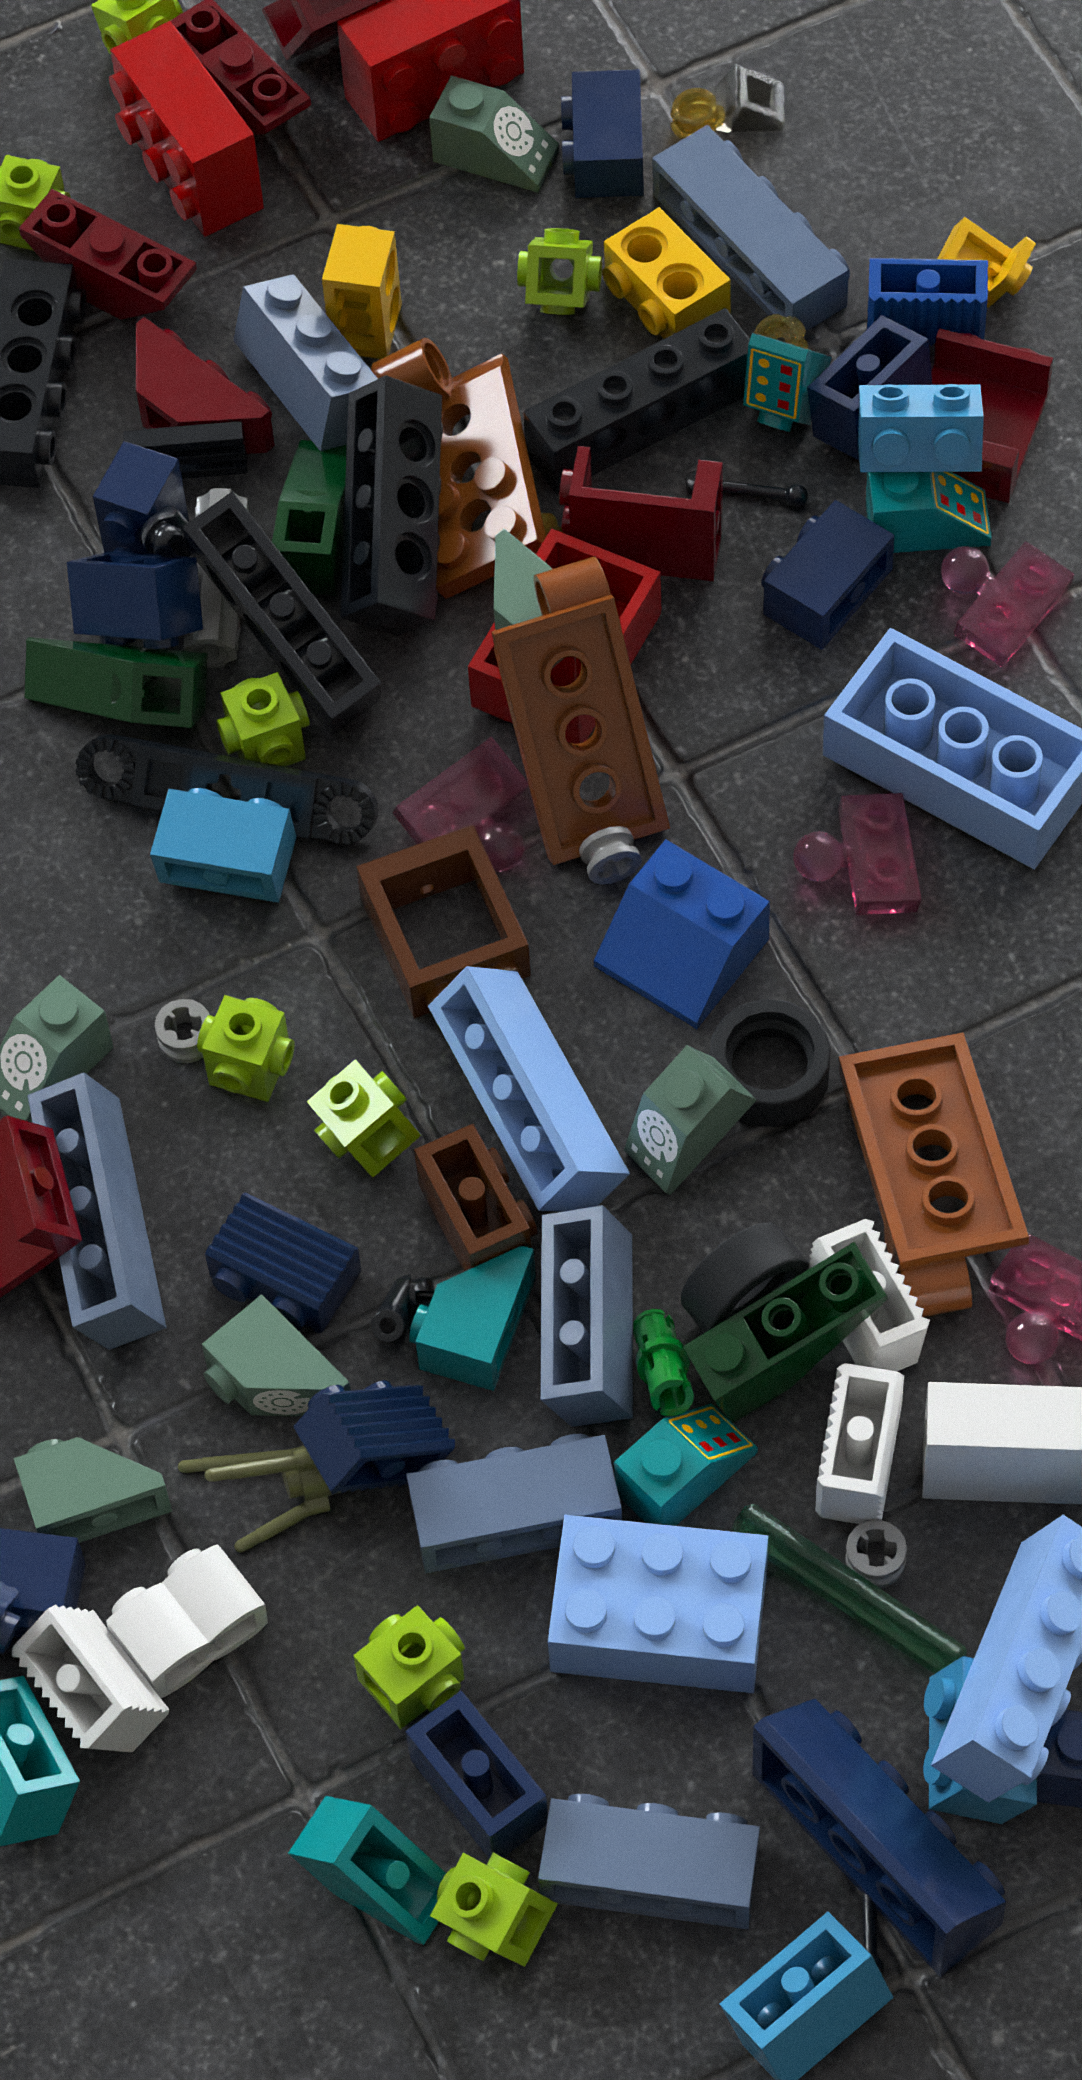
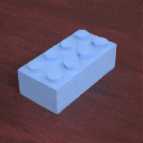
M889 628L824 715L823 756L1034 870L1082 804V728L892 628Z

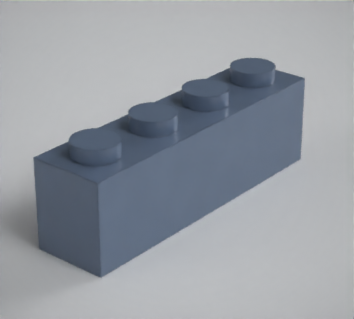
M706 125L652 157L653 195L791 340L847 307L850 271L843 256L835 249H828L814 235L807 219L799 212L793 213L779 199L772 183L764 176L758 177L744 163L739 150L731 141H723Z
M84 1072L27 1095L32 1122L53 1128L82 1238L80 1243L59 1257L72 1327L108 1350L167 1328L120 1099Z

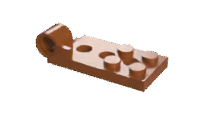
M424 337L374 362L371 366V371L378 379L386 375L442 395L441 421L443 424V435L440 452V478L442 486L439 495L438 534L440 545L437 552V592L447 599L493 577L495 571V535L503 529H506L536 554L545 540L546 534L508 358L501 353L452 378L441 351L433 341ZM471 415L468 426L461 433L452 436L456 423L462 417ZM481 462L475 471L474 478L469 482L462 483L465 471L471 465ZM491 510L484 526L472 532V525L475 519L482 512Z
M595 556L535 574L533 577L534 588L542 616L491 631L494 652L547 858L553 865L580 857L579 847L582 842L593 833L608 827H625L631 831L634 840L670 829L615 600L610 593L604 571ZM568 656L579 658L581 672L573 683L567 686L552 684L551 670L558 660ZM584 714L594 717L595 730L587 741L580 744L566 741L565 730L568 723L574 717ZM595 772L608 774L610 785L607 792L601 798L587 801L580 797L581 783L588 775Z
M964 1032L839 1056L840 1078L884 1222V1240L887 1243V1251L893 1254L891 1262L899 1265L897 1273L905 1276L903 1284L911 1286L909 1295L918 1298L916 1306L924 1309L922 1317L971 1308L972 1291L965 1257L1028 1245L1029 1235ZM920 1094L932 1100L933 1103L925 1109L912 1110L904 1107L900 1101L906 1096ZM926 1145H938L947 1150L949 1154L941 1160L928 1161L920 1158L915 1152ZM952 1196L962 1200L965 1206L957 1212L944 1213L936 1210L931 1203L937 1198Z

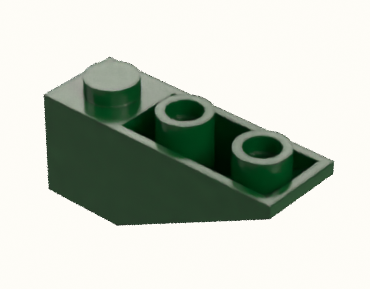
M300 440L279 499L272 543L312 594L336 596L343 556L347 444L320 451L313 441Z
M28 637L26 639L24 698L131 723L192 728L205 713L208 653Z
M853 1242L687 1343L683 1348L713 1400L734 1423L790 1389L889 1298L858 1246Z

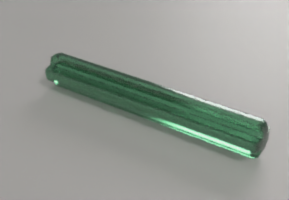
M756 1504L746 1505L738 1514L732 1525L731 1532L768 1535V1560L933 1674L962 1656L967 1655V1649L964 1645Z

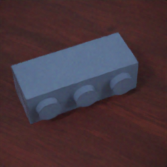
M294 274L243 286L233 341L320 451L346 445L349 393L378 378Z
M603 1205L542 1215L540 1400L571 1427L633 1418L632 1234Z
M570 1434L556 1439L550 1446L525 1451L519 1447H504L490 1452L485 1459L459 1464L453 1460H439L424 1465L419 1472L406 1474L425 1574L560 1547L564 1515L622 1520V1509L605 1435L589 1438L585 1434Z
M573 1794L568 1797V1800L551 1798L538 1876L539 1892L559 1904L749 1930L760 1849V1826L747 1825L748 1822L743 1817L722 1812L710 1813L706 1816V1819L679 1816L678 1811L674 1808L657 1803L640 1804L637 1806V1810L609 1806L607 1800L590 1794Z

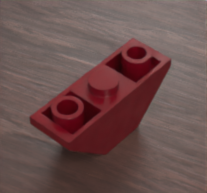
M203 0L170 20L254 135L268 133L311 106V98L214 0Z
M54 189L49 191L19 227L21 237L43 262L73 264L77 287L85 289L87 303L120 320L164 310L197 270L196 262Z
M143 317L136 323V394L144 428L152 429L242 421L246 454L267 453L275 446L271 422L272 412L267 403L257 393L253 391L246 393L229 380L218 364L212 360L204 362L188 350L183 340L170 329L162 330L146 317Z

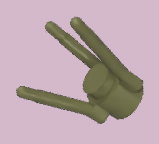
M304 1446L287 1450L203 1457L200 1459L182 1460L178 1464V1470L181 1473L204 1471L205 1479L209 1482L282 1473L289 1499L302 1496L303 1503L237 1540L234 1548L239 1553L245 1552L255 1545L270 1539L309 1516L331 1511L328 1496L332 1494Z

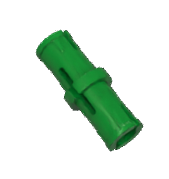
M661 1309L646 1310L639 1314L633 1322V1335L639 1348L635 1361L640 1378L649 1386L648 1389L653 1408L657 1411L661 1407V1415L677 1416L687 1411L694 1399V1393L687 1378L690 1360L683 1348L684 1345L677 1340L672 1317L668 1315L665 1318V1312Z

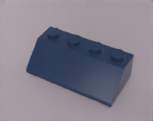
M812 1699L763 1717L753 1726V1776L861 1892L868 1895L876 1905V1909L940 1978L1003 1924L1006 1901L1002 1897L1005 1894V1890L999 1879L986 1865L979 1861L972 1865L956 1849L954 1845L957 1843L954 1833L938 1814L931 1810L924 1814L907 1796L909 1788L905 1780L891 1764L885 1760H881L877 1764L860 1746L862 1738L859 1732L844 1714L838 1710L830 1714L816 1699Z

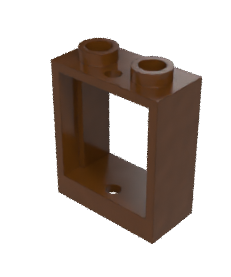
M474 825L356 866L361 901L413 1018L430 1013L428 1005L466 966L518 971L522 979L531 976L529 944ZM475 880L502 940L419 969L393 909Z

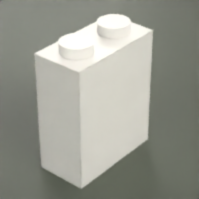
M928 1382L923 1430L922 1499L1082 1504V1387Z

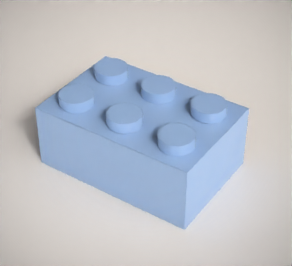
M564 1515L548 1635L550 1672L754 1693L768 1568V1535Z

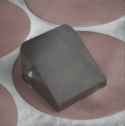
M735 64L715 87L716 130L723 132L781 131L785 127L784 82Z

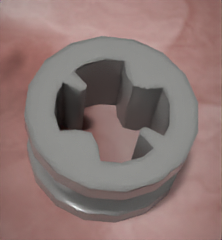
M621 826L608 827L593 833L582 842L579 847V854L582 861L588 864L587 874L593 883L601 885L612 884L629 877L639 868L642 858L639 850L633 846L634 838L631 831Z
M178 999L166 1004L157 1014L154 1025L160 1051L166 1058L176 1063L186 1064L203 1058V1053L197 1050V1041L201 1026L205 1018L210 1014L201 1003L192 999ZM184 1022L191 1023L192 1038L178 1040L176 1034L178 1033L177 1025Z
M870 1520L856 1526L848 1536L845 1556L847 1571L853 1580L864 1587L873 1589L886 1588L897 1582L903 1574L906 1564L907 1545L905 1537L899 1528L887 1521ZM879 1542L883 1543L885 1554L895 1555V1557L891 1559L885 1556L884 1566L875 1567L869 1565L868 1555L857 1552L861 1549L867 1553L869 1543Z

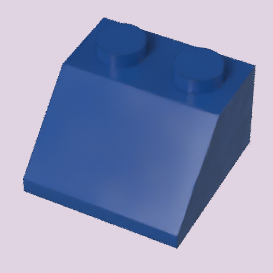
M665 839L629 883L594 958V967L695 1029H698L769 940L770 901Z

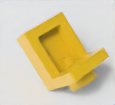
M964 217L952 229L937 259L988 260L987 307L989 308L1006 292L1014 296L1025 284L1033 269L1027 263V260L1036 242L1026 236L1011 249Z

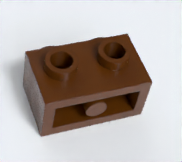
M470 1124L414 1149L419 1187L464 1272L519 1246L531 1248V1237L538 1234L532 1214L522 1199L515 1202L506 1185L509 1183V1176L502 1158L494 1147L487 1150L474 1124Z

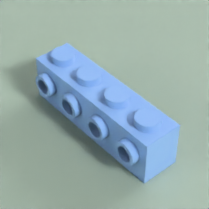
M466 966L428 1007L539 1211L564 1212L598 1206L630 1175L626 1165L518 971Z
M1065 1515L1060 1516L1021 1542L931 1764L932 1767L988 1803L1021 1783L1024 1785L1030 1784L1040 1774L1049 1754V1750L1044 1747V1743L1051 1726L1061 1718L1070 1702L1071 1692L1066 1687L1072 1671L1082 1662V1527Z

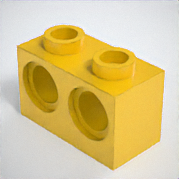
M660 207L604 241L605 268L602 270V275L608 289L615 297L619 299L624 297L638 311L640 320L651 334H660L665 339L724 308L731 314V279Z
M337 224L322 277L326 315L359 356L382 359L389 355L402 306L395 231L380 230L372 226L358 227Z

